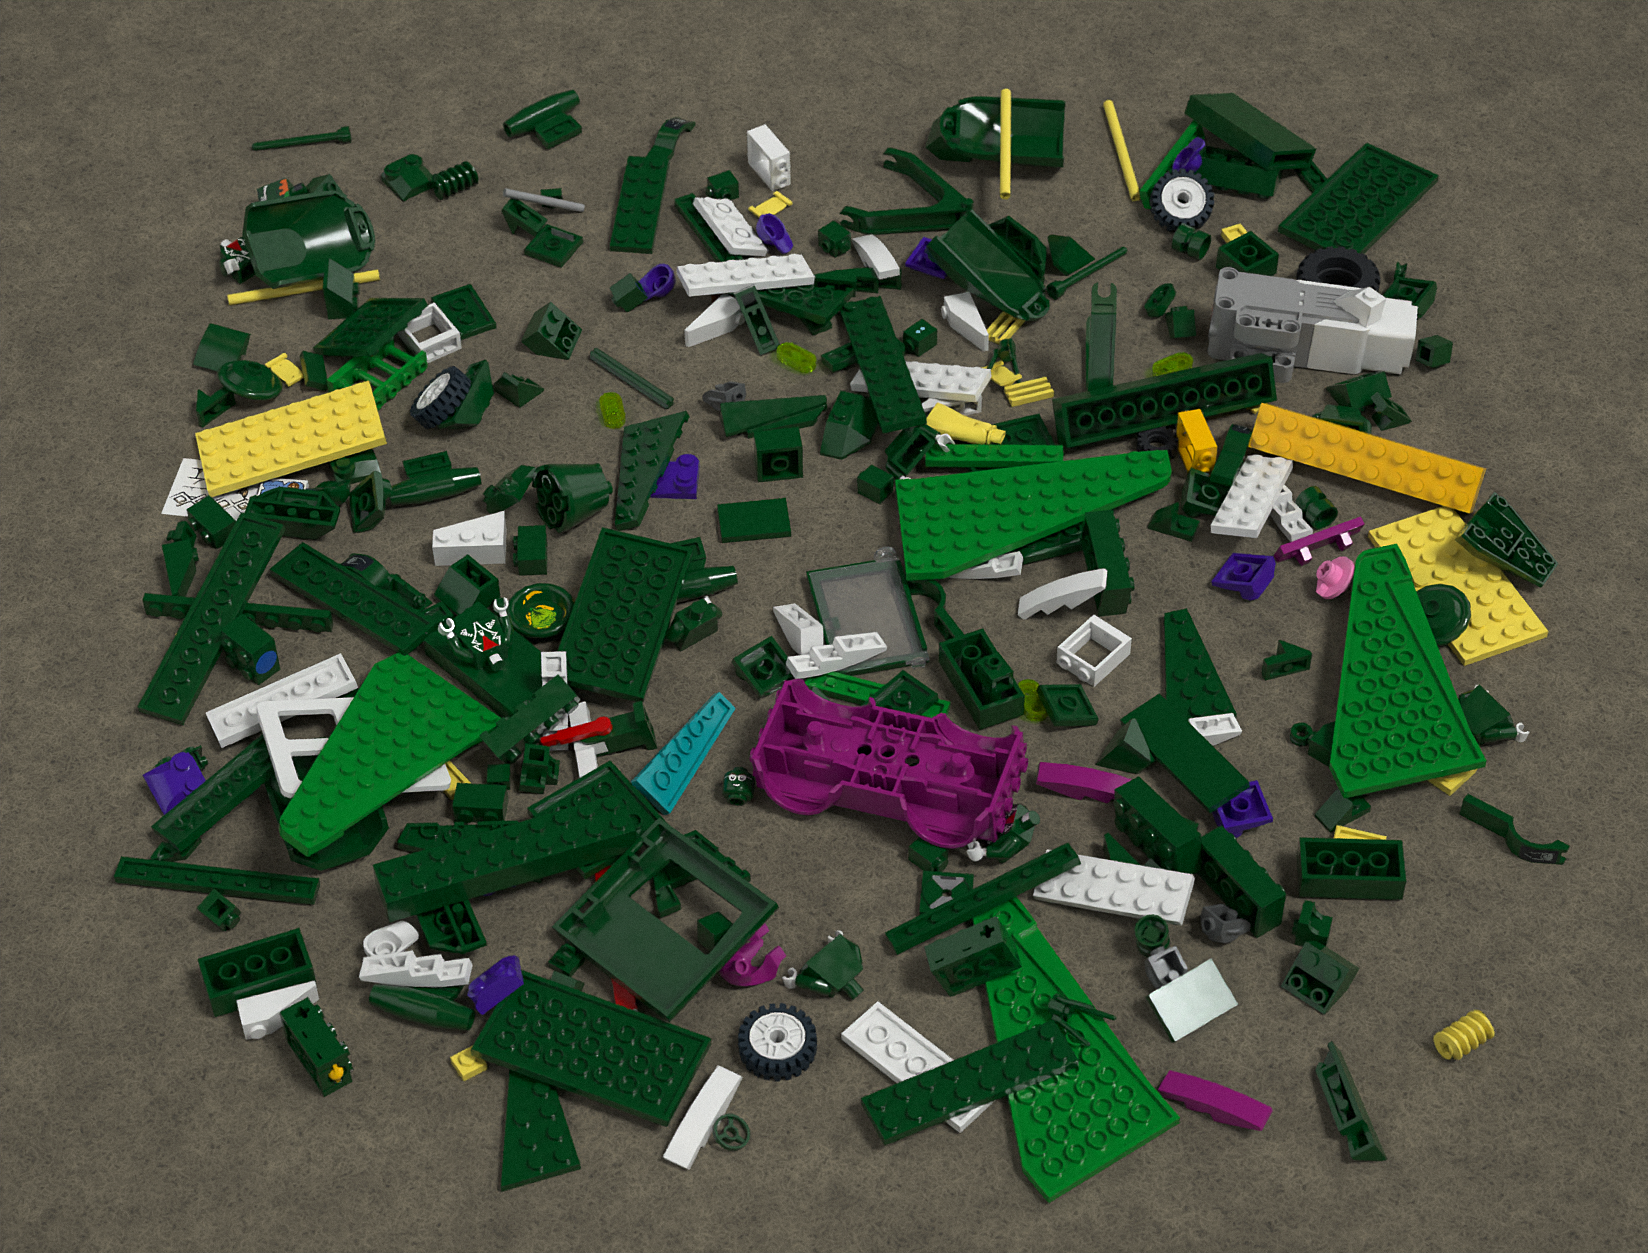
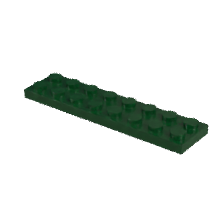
M304 542L269 569L272 577L404 656L412 652L429 634L434 633L438 629L437 622Z
M1051 1020L861 1098V1105L885 1146L1078 1066L1079 1060L1055 1021Z

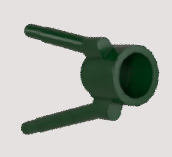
M1003 339L999 342L998 349L993 350V356L987 369H992L997 357L1005 362L1012 361L1014 374H1019L1017 355L1015 354L1016 345L1013 339Z
M1058 993L1053 995L1048 1005V1013L1053 1015L1051 1020L1060 1024L1086 1047L1090 1046V1042L1065 1022L1064 1018L1069 1019L1074 1010L1077 1009L1102 1018L1116 1020V1016L1094 1009L1093 1005L1066 998Z

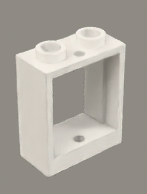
M766 125L747 131L749 165L772 191L790 185V152Z
M435 303L428 305L419 317L412 319L408 323L406 329L398 332V336L414 355H417L421 350L426 352L428 363L462 349L460 332ZM432 324H435L442 332V334L421 343L412 335V333Z
M1093 615L1057 647L1056 663L1063 669L1078 676L1083 682H1087L1095 687L1130 655L1132 638ZM1090 639L1111 651L1096 667L1075 655Z

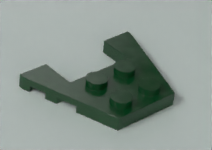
M697 830L684 834V836L747 882L751 881V875L748 871L740 869L732 858L725 857L720 853L718 847ZM674 862L668 863L653 876L660 918L681 910V903L673 889L696 880V878Z

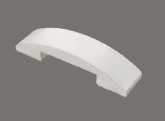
M566 651L541 652L542 686L558 674L567 683ZM567 713L559 719L560 723L551 731L547 729L543 733V737L555 734L558 730L568 728ZM568 743L552 745L550 750H568Z

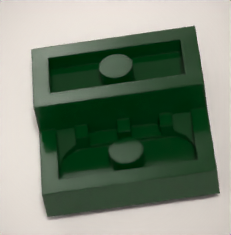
M210 323L202 337L193 365L218 371V368L224 363L240 361L241 355H246L251 334Z

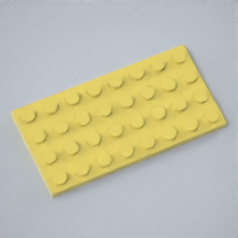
M369 381L357 383L343 389L334 390L333 392L314 396L310 399L291 403L287 406L195 433L207 491L211 497L387 444Z
M1442 506L1370 530L1368 538L1376 548L1398 544L1412 574V582L1416 591L1428 585L1441 583L1452 585L1464 592L1471 604V619L1467 629L1460 637L1448 643L1463 666L1547 637L1548 630L1501 569L1473 556L1455 541V538L1466 524L1453 508Z

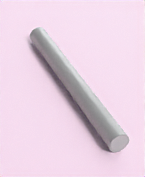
M507 188L503 190V197L577 212H583L585 207L581 203Z

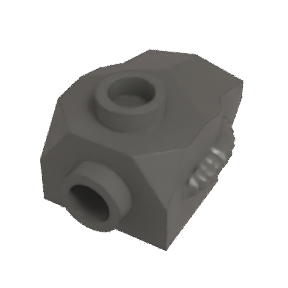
M728 381L724 384L715 385V390L711 389L703 394V401L717 411H720L721 403L745 400V384Z
M1224 904L1205 906L1200 916L1202 932L1211 941L1217 943H1228L1236 940L1240 935L1250 931L1251 924L1245 919H1239L1237 917L1238 912Z
M1164 946L1151 951V957L1145 960V972L1152 985L1157 989L1188 972V968L1177 946L1165 950Z

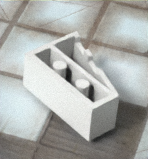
M502 511L433 530L432 548L435 566L452 565L467 554L479 564L505 563L507 533L505 512Z

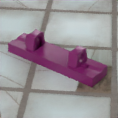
M1361 516L1281 545L1273 556L1277 563L1295 557L1301 566L1309 564L1312 560L1310 551L1333 542H1336L1341 551L1349 549L1353 544L1350 536L1358 534L1365 523Z

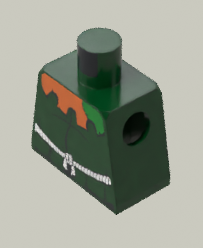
M283 178L258 188L257 194L259 201L308 194V190L303 182L293 186L287 178Z

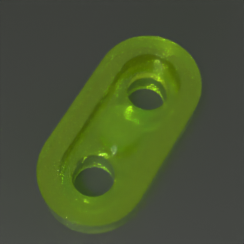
M790 342L782 343L777 347V359L781 363L801 373H810L816 369V356L813 353Z
M1179 352L1158 360L1152 366V376L1193 368V358L1188 353Z
M614 392L603 394L599 399L604 425L609 429L623 427L626 423V417L621 396Z
M1031 679L1020 681L1018 685L1025 695V717L1033 722L1045 720L1048 717V713L1036 692L1039 683Z

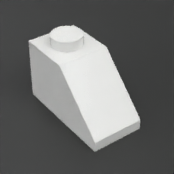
M1371 287L1349 291L1333 302L1337 306L1342 307L1346 312L1357 317L1359 323L1367 328L1381 319L1386 298Z

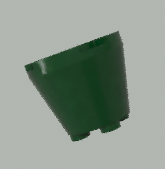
M599 463L546 464L537 467L532 477V487L536 488L539 501L535 503L537 512L550 530L555 528L558 533L572 529L606 508L609 502V495L613 493L612 484L610 481H606Z

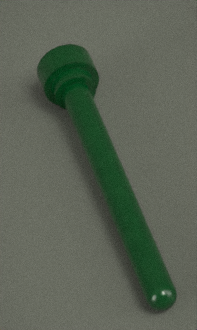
M343 126L341 129H337V132L255 142L252 144V149L259 151L333 140L350 143L352 142L349 126Z
M1124 246L1120 247L1063 281L1055 280L1046 287L1048 295L1057 300L1065 294L1066 289L1127 254V248Z

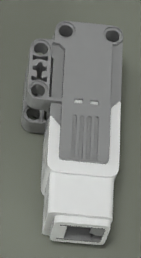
M1225 267L1219 272L1218 283L1215 288L1208 335V354L1210 357L1220 360H1230L1257 353L1271 356L1275 382L1286 383L1291 380L1294 366L1348 374H1358L1362 369L1401 374L1402 367L1409 368L1416 336L1418 306H1412V301L1386 298L1381 319L1366 328L1359 323L1357 317L1346 312L1342 307L1337 306L1333 302L1349 291L1362 288L1238 272L1234 268Z

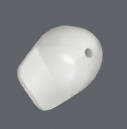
M399 921L367 935L363 941L364 951L367 957L404 952L405 949L419 938V935L408 922Z

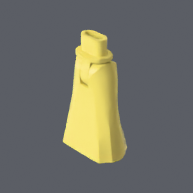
M938 402L926 418L927 425L939 431L941 435L948 434L952 440L970 444L986 443V445H990L992 442L1001 444L1006 434V431L997 429V425L992 426L989 423L969 418Z

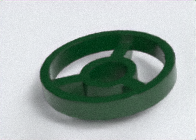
M724 1114L714 1123L713 1136L722 1148L729 1151H738L748 1143L750 1130L747 1123L741 1117L735 1114ZM728 1119L727 1126L722 1130L721 1135H718L717 1125L719 1121ZM733 1120L739 1122L744 1128L745 1139L739 1136L738 1129L733 1126ZM726 1131L732 1132L734 1137H729ZM736 1142V1143H740V1144H742V1145H739V1146H730V1145H728V1144H726V1143Z

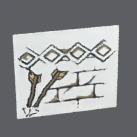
M183 458L161 514L188 517L186 509L209 495L201 460ZM261 482L212 498L237 521L241 512L245 513L249 498L253 495H258Z

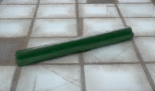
M594 348L590 352V359L664 408L669 409L674 405L673 397L599 348Z

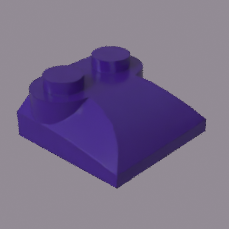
M923 237L906 261L905 266L933 277L945 279L947 274L936 263L932 262L924 252L932 239Z
M684 454L679 456L676 461H669L663 476L657 480L656 484L658 487L655 493H651V498L697 499L700 461H698V458L692 454Z
M1232 553L1211 581L1212 586L1239 591L1243 599L1255 600L1259 598L1274 578L1276 565L1274 557Z
M189 752L177 753L170 761L143 774V778L163 815L206 781Z
M1257 780L1250 781L1248 789L1212 812L1217 827L1222 825L1235 838L1241 836L1244 830L1273 822V817Z
M516 955L502 958L470 983L468 997L475 1003V1008L481 1015L485 1014L524 984L519 958Z

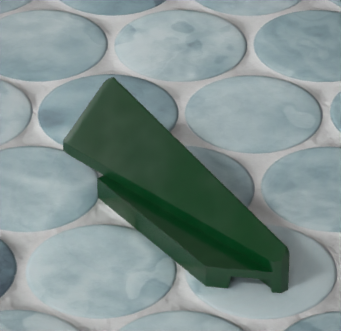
M826 395L721 403V424L726 437L746 431L748 439L754 438V431L811 427L816 424L819 415L827 410Z
M1331 1041L1327 1045L1329 1052L1324 1062H1319L1315 1071L1338 1131L1342 1136L1347 1135L1349 1152L1353 1160L1385 1161L1387 1157L1343 1055L1334 1042Z

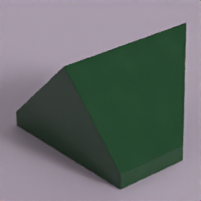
M1052 234L1047 236L1053 264L1065 276L1095 260L1073 238Z
M504 372L493 384L495 392L519 408L544 391L543 387L530 378L525 380L522 376L519 378L514 374L509 375L507 372Z
M1132 718L1116 732L1096 762V766L1139 774L1154 762L1136 718Z

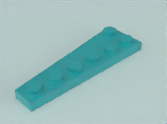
M720 692L713 694L631 781V784L663 815L670 814L736 708Z

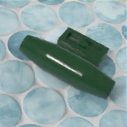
M573 89L549 95L521 109L503 122L504 131L509 137L536 131V137L547 149H550L582 133V126L571 115L566 114L580 104L579 96Z
M447 451L404 460L402 463L407 480L392 485V493L389 499L391 505H408L456 496L482 485L478 467L452 468Z
M701 537L671 543L693 549V556L677 603L709 596L738 584L734 566L705 567L706 554Z
M375 984L369 995L370 1005L395 1017L435 1028L470 1031L475 1020V1010L453 1001V999L458 998L464 985L403 987Z

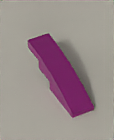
M1040 762L1038 764L1035 784L1077 800H1082L1084 796L1108 804L1111 799L1115 800L1114 789L1132 779L1087 767Z
M1171 1070L1168 1071L1158 1088V1092L1163 1098L1182 1101L1189 1110L1211 1114L1215 1122L1257 1131L1263 1130L1273 1112L1270 1106L1245 1094L1205 1079Z

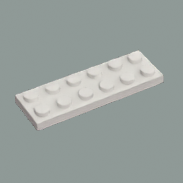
M798 254L677 266V275L688 296L736 292L753 284L757 290L814 284L815 278L803 256Z
M916 361L906 362L919 397L977 402L992 377L991 369L980 367L950 366L937 363L928 364ZM859 369L850 383L852 391L868 392Z
M1248 455L1211 524V533L1257 538L1293 469V460L1282 457L1269 458L1262 457L1261 455Z
M340 653L206 712V715L221 748L262 730L256 712L257 704L261 701L336 698L357 689L358 686ZM295 715L279 716L280 722Z
M1078 855L1081 862L1080 865L1036 886L1033 897L1040 901L1134 918H1142L1145 915L1154 914L1162 917L1168 924L1182 926L1195 878L1192 874Z
M876 1002L841 1033V1039L896 1083L953 1061L952 1058L879 1002ZM994 1101L945 1122L961 1133Z

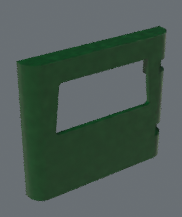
M658 818L552 928L567 944L583 954L588 961L662 1019L670 1023L779 909V906L774 900L661 818ZM644 845L647 849L638 857L635 853ZM670 862L677 864L742 912L714 949L707 955L630 898L632 894ZM589 901L591 906L583 914L579 910Z

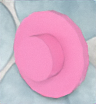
M1338 557L1332 561L1323 562L1316 573L1318 581L1315 592L1324 599H1333L1344 593L1350 587L1354 576L1355 566L1353 561L1347 557Z

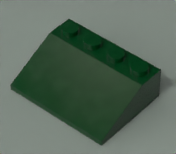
M1207 145L1200 151L1202 164L1194 175H1197V173L1201 174L1202 180L1204 178L1208 180L1207 185H1214L1216 189L1227 191L1229 188L1235 189L1237 193L1248 195L1249 192L1256 193L1258 197L1266 199L1275 195L1283 169L1266 170L1239 151Z

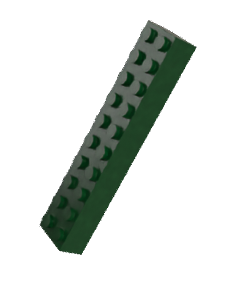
M1257 353L1052 399L1058 443L1069 448L1176 424L1179 412L1201 409L1203 416L1207 417L1260 405L1261 403L1277 401L1272 357L1263 353Z
M618 793L373 864L375 884L388 920L393 922L624 854L637 841L636 829L622 797Z

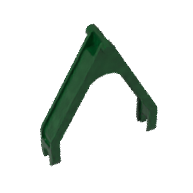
M889 147L883 154L894 157L896 162L885 160L883 167L909 176L939 203L929 207L865 211L845 206L840 214L849 216L853 222L843 219L840 225L846 229L866 235L950 229L969 209L974 211V204L971 198H965L913 153Z
M1095 283L1092 287L1091 316L1088 317L1086 322V391L1113 386L1117 288L1113 283L1110 284L1111 294L1106 298L1099 296L1098 283Z

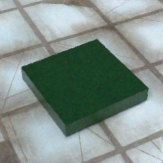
M1081 684L1038 686L1036 692L1054 726L1097 725L1099 718Z

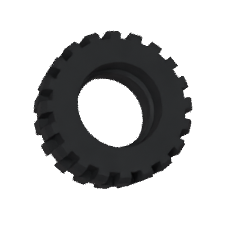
M1333 246L1326 247L1324 250L1320 248L1315 250L1314 254L1310 253L1300 262L1296 275V280L1355 288L1371 287L1378 293L1381 278L1378 268L1375 267L1376 265L1371 259L1368 260L1365 254H1359L1354 249L1347 250L1345 247L1333 248Z

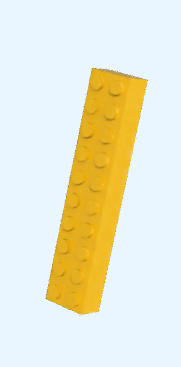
M1261 403L1248 447L1466 513L1473 512L1486 468L1268 403Z

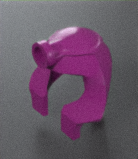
M764 924L749 939L750 942L746 943L719 971V975L730 984L736 986L761 984L775 979L778 966L786 957V954L780 946H777L765 956L762 966L755 967L751 965V959L758 953L760 947L763 946L762 937L770 931L767 925Z

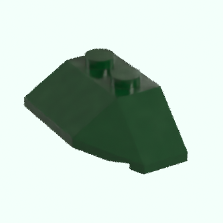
M1010 216L988 224L1038 275L1044 284L1047 248L1040 239Z
M486 359L470 364L466 369L465 375L471 381L469 392L465 395L464 400L460 401L461 404L454 409L455 411L452 414L450 413L446 420L443 419L441 424L437 425L440 429H463L470 426L474 427L481 422L482 415L490 405V400L494 394L489 363Z
M840 391L826 422L820 455L843 460L847 458V455L855 453L870 444L879 422L869 396Z
M279 486L265 491L258 496H251L245 513L283 524L286 529L283 536L317 540L335 529L340 514V507L323 491Z
M469 900L416 915L430 949L464 954L487 946V941Z

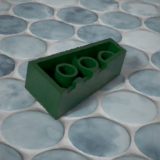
M559 674L534 692L531 702L526 700L516 706L512 717H502L498 720L494 731L490 734L484 731L479 735L503 763L508 764L510 762L513 764L523 755L521 752L525 748V743L536 745L540 741L542 733L547 729L548 731L554 729L560 723L559 719L565 713L569 715L579 706L578 702L581 699Z

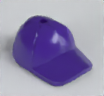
M1199 137L1194 138L1176 156L1172 170L1177 169V172L1180 169H1185V172L1193 170L1195 173L1202 164V158L1199 153L1205 146V141Z
M770 213L762 214L758 218L756 232L762 242L768 246L775 245L782 254H787L792 249L793 242L781 220Z
M663 263L653 267L639 282L642 284L648 299L653 296H666L674 288L676 277L670 266Z

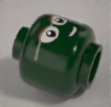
M735 767L733 770L728 771L724 774L722 796L731 805H745L746 802L753 799L755 777L744 767Z

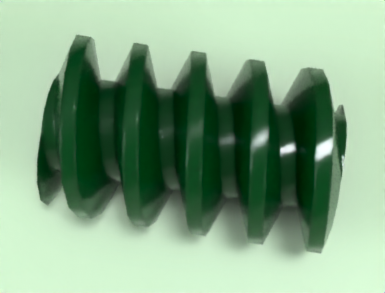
M467 161L456 164L454 167H449L446 171L442 170L439 174L435 173L431 178L433 191L439 200H443V193L446 197H450V190L457 194L458 188L464 191L465 185L468 188L472 187V181L475 185L479 183L476 170Z

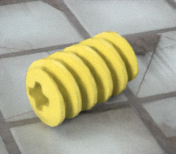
M1476 1009L1470 1011L1466 1016H1462L1450 1026L1445 1027L1442 1032L1436 1033L1434 1035V1044L1443 1058L1450 1060L1452 1057L1460 1060L1463 1054H1469L1471 1049L1475 1050L1479 1047V1044H1484L1487 1039H1492L1495 1036V1032L1485 1014Z

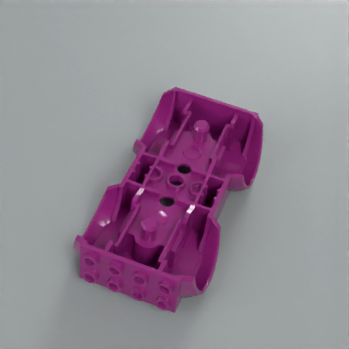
M798 678L789 681L785 680L782 689L777 691L776 703L773 709L770 708L768 711L767 723L765 728H761L759 732L758 744L750 752V762L753 765V776L756 779L757 788L764 789L777 805L787 811L801 815L819 814L836 805L906 821L920 838L942 848L963 847L978 838L996 842L998 834L1003 833L1006 813H1010L1013 807L1014 792L1018 793L1021 784V773H1025L1028 767V758H1025L1027 743H1024L1023 732H1020L1017 726L1011 725V734L1008 736L993 738L962 729L954 724L945 713H940L932 718L876 706L874 698L869 697L868 704L864 706H845L816 695L807 687L803 679ZM861 747L872 749L871 753L866 756L865 754L861 753L859 755L857 753ZM885 752L894 754L891 757L882 756ZM907 758H914L920 760L919 763L913 767L905 763V760Z

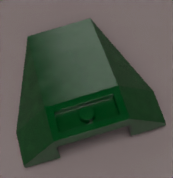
M1495 492L1471 517L1455 538V541L1473 556L1540 588L1558 565V562L1513 507L1508 504L1507 500Z

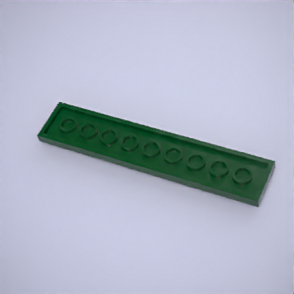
M881 296L845 303L839 312L882 433L927 424L924 409Z
M241 512L137 707L139 712L184 725L224 648L221 643L220 629L242 614L286 530L283 524Z

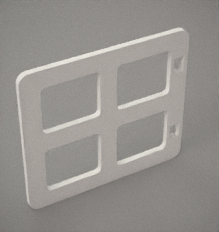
M354 697L261 701L257 704V716L282 795L293 798L302 783L297 777L291 757L319 755L329 738L286 739L279 716L331 714L337 725ZM443 764L403 792L447 790L450 787L451 778L446 765Z

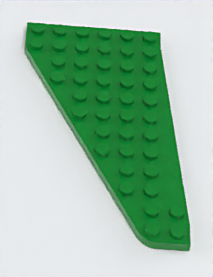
M1132 451L1125 454L1067 460L1064 462L895 480L906 581L947 578L1084 521L1085 512L1111 510L1162 489L1171 480L1172 469L1168 451Z
M1397 543L1365 550L1358 555L1355 563L1329 769L1343 798L1484 768L1487 762L1468 726L1412 582L1413 577L1407 561Z
M396 653L375 663L280 817V836L307 857L342 837L345 830L464 750L483 741L479 735L484 731H487L489 734L494 731L496 722L501 717L409 655L404 656L401 653Z
M1016 896L973 917L974 926L985 919L996 916L1015 942L1022 968L984 983L996 1043L1051 1021L1053 1015L1048 1013V1005L1056 993L1072 1000L1093 1005L1040 932L1036 921ZM1077 1009L1074 1010L1069 1019L1064 1018L1063 1020L1090 1042L1089 1047H1086L1060 1024L1056 1023V1025L1079 1060L1078 1066L1007 1095L1022 1172L1048 1203L1180 1123V1116L1149 1083L1102 1017Z

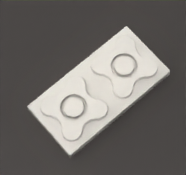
M709 197L695 198L693 205L730 254L766 256L767 248L755 234L752 227L745 221L743 215L736 209L732 201Z

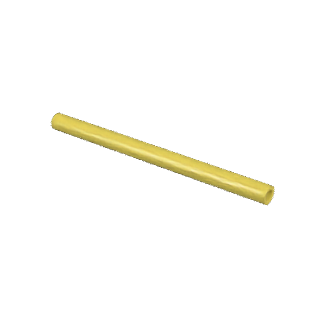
M1009 89L1001 91L1000 198L1006 200L1010 198L1011 91Z
M1107 100L1103 103V107L1132 201H1139L1138 184L1115 107L1111 100Z
M378 270L354 273L355 282H359V284L380 280ZM323 279L277 289L265 288L229 294V306L323 290Z

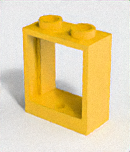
M1201 409L1179 412L1176 431L1178 438L1177 450L1187 472L1194 468L1211 474L1216 463L1217 445Z

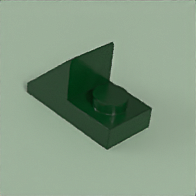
M510 198L501 210L513 234L521 227L535 237L548 221V219L518 199Z
M222 387L211 396L198 389L196 413L199 426L205 427L236 404L234 394L225 387Z
M1376 392L1371 397L1376 405L1374 407L1376 412L1371 417L1381 431L1412 422L1401 405L1379 392Z
M1179 502L1156 510L1148 525V529L1192 542L1199 528L1200 521L1179 515Z
M1278 640L1276 655L1263 659L1261 674L1266 681L1310 670L1312 653L1307 649Z
M1338 788L1315 813V817L1331 833L1335 831L1336 825L1344 826L1369 813L1371 805L1361 795L1343 798Z

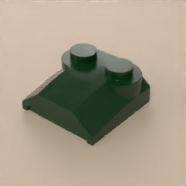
M409 154L385 166L381 174L382 181L403 202L433 188L431 183L432 174L423 165V160L419 155Z
M1396 277L1383 297L1412 301V306H1418V320L1435 301L1437 284L1436 281Z
M373 448L328 462L334 480H350V484L362 482L373 471L381 472Z
M520 465L508 472L495 486L490 485L483 493L486 511L490 514L502 512L520 502L533 480L532 477L536 467Z
M1191 468L1183 486L1181 508L1187 515L1197 517L1201 513L1216 516L1231 487L1210 481L1211 474Z
M373 471L349 494L353 533L372 530L384 519L385 500L391 495L392 486L388 479L382 478L381 472Z
M772 635L732 660L736 675L741 680L746 681L760 698L769 696L781 689L785 680L795 679L786 666L788 656Z

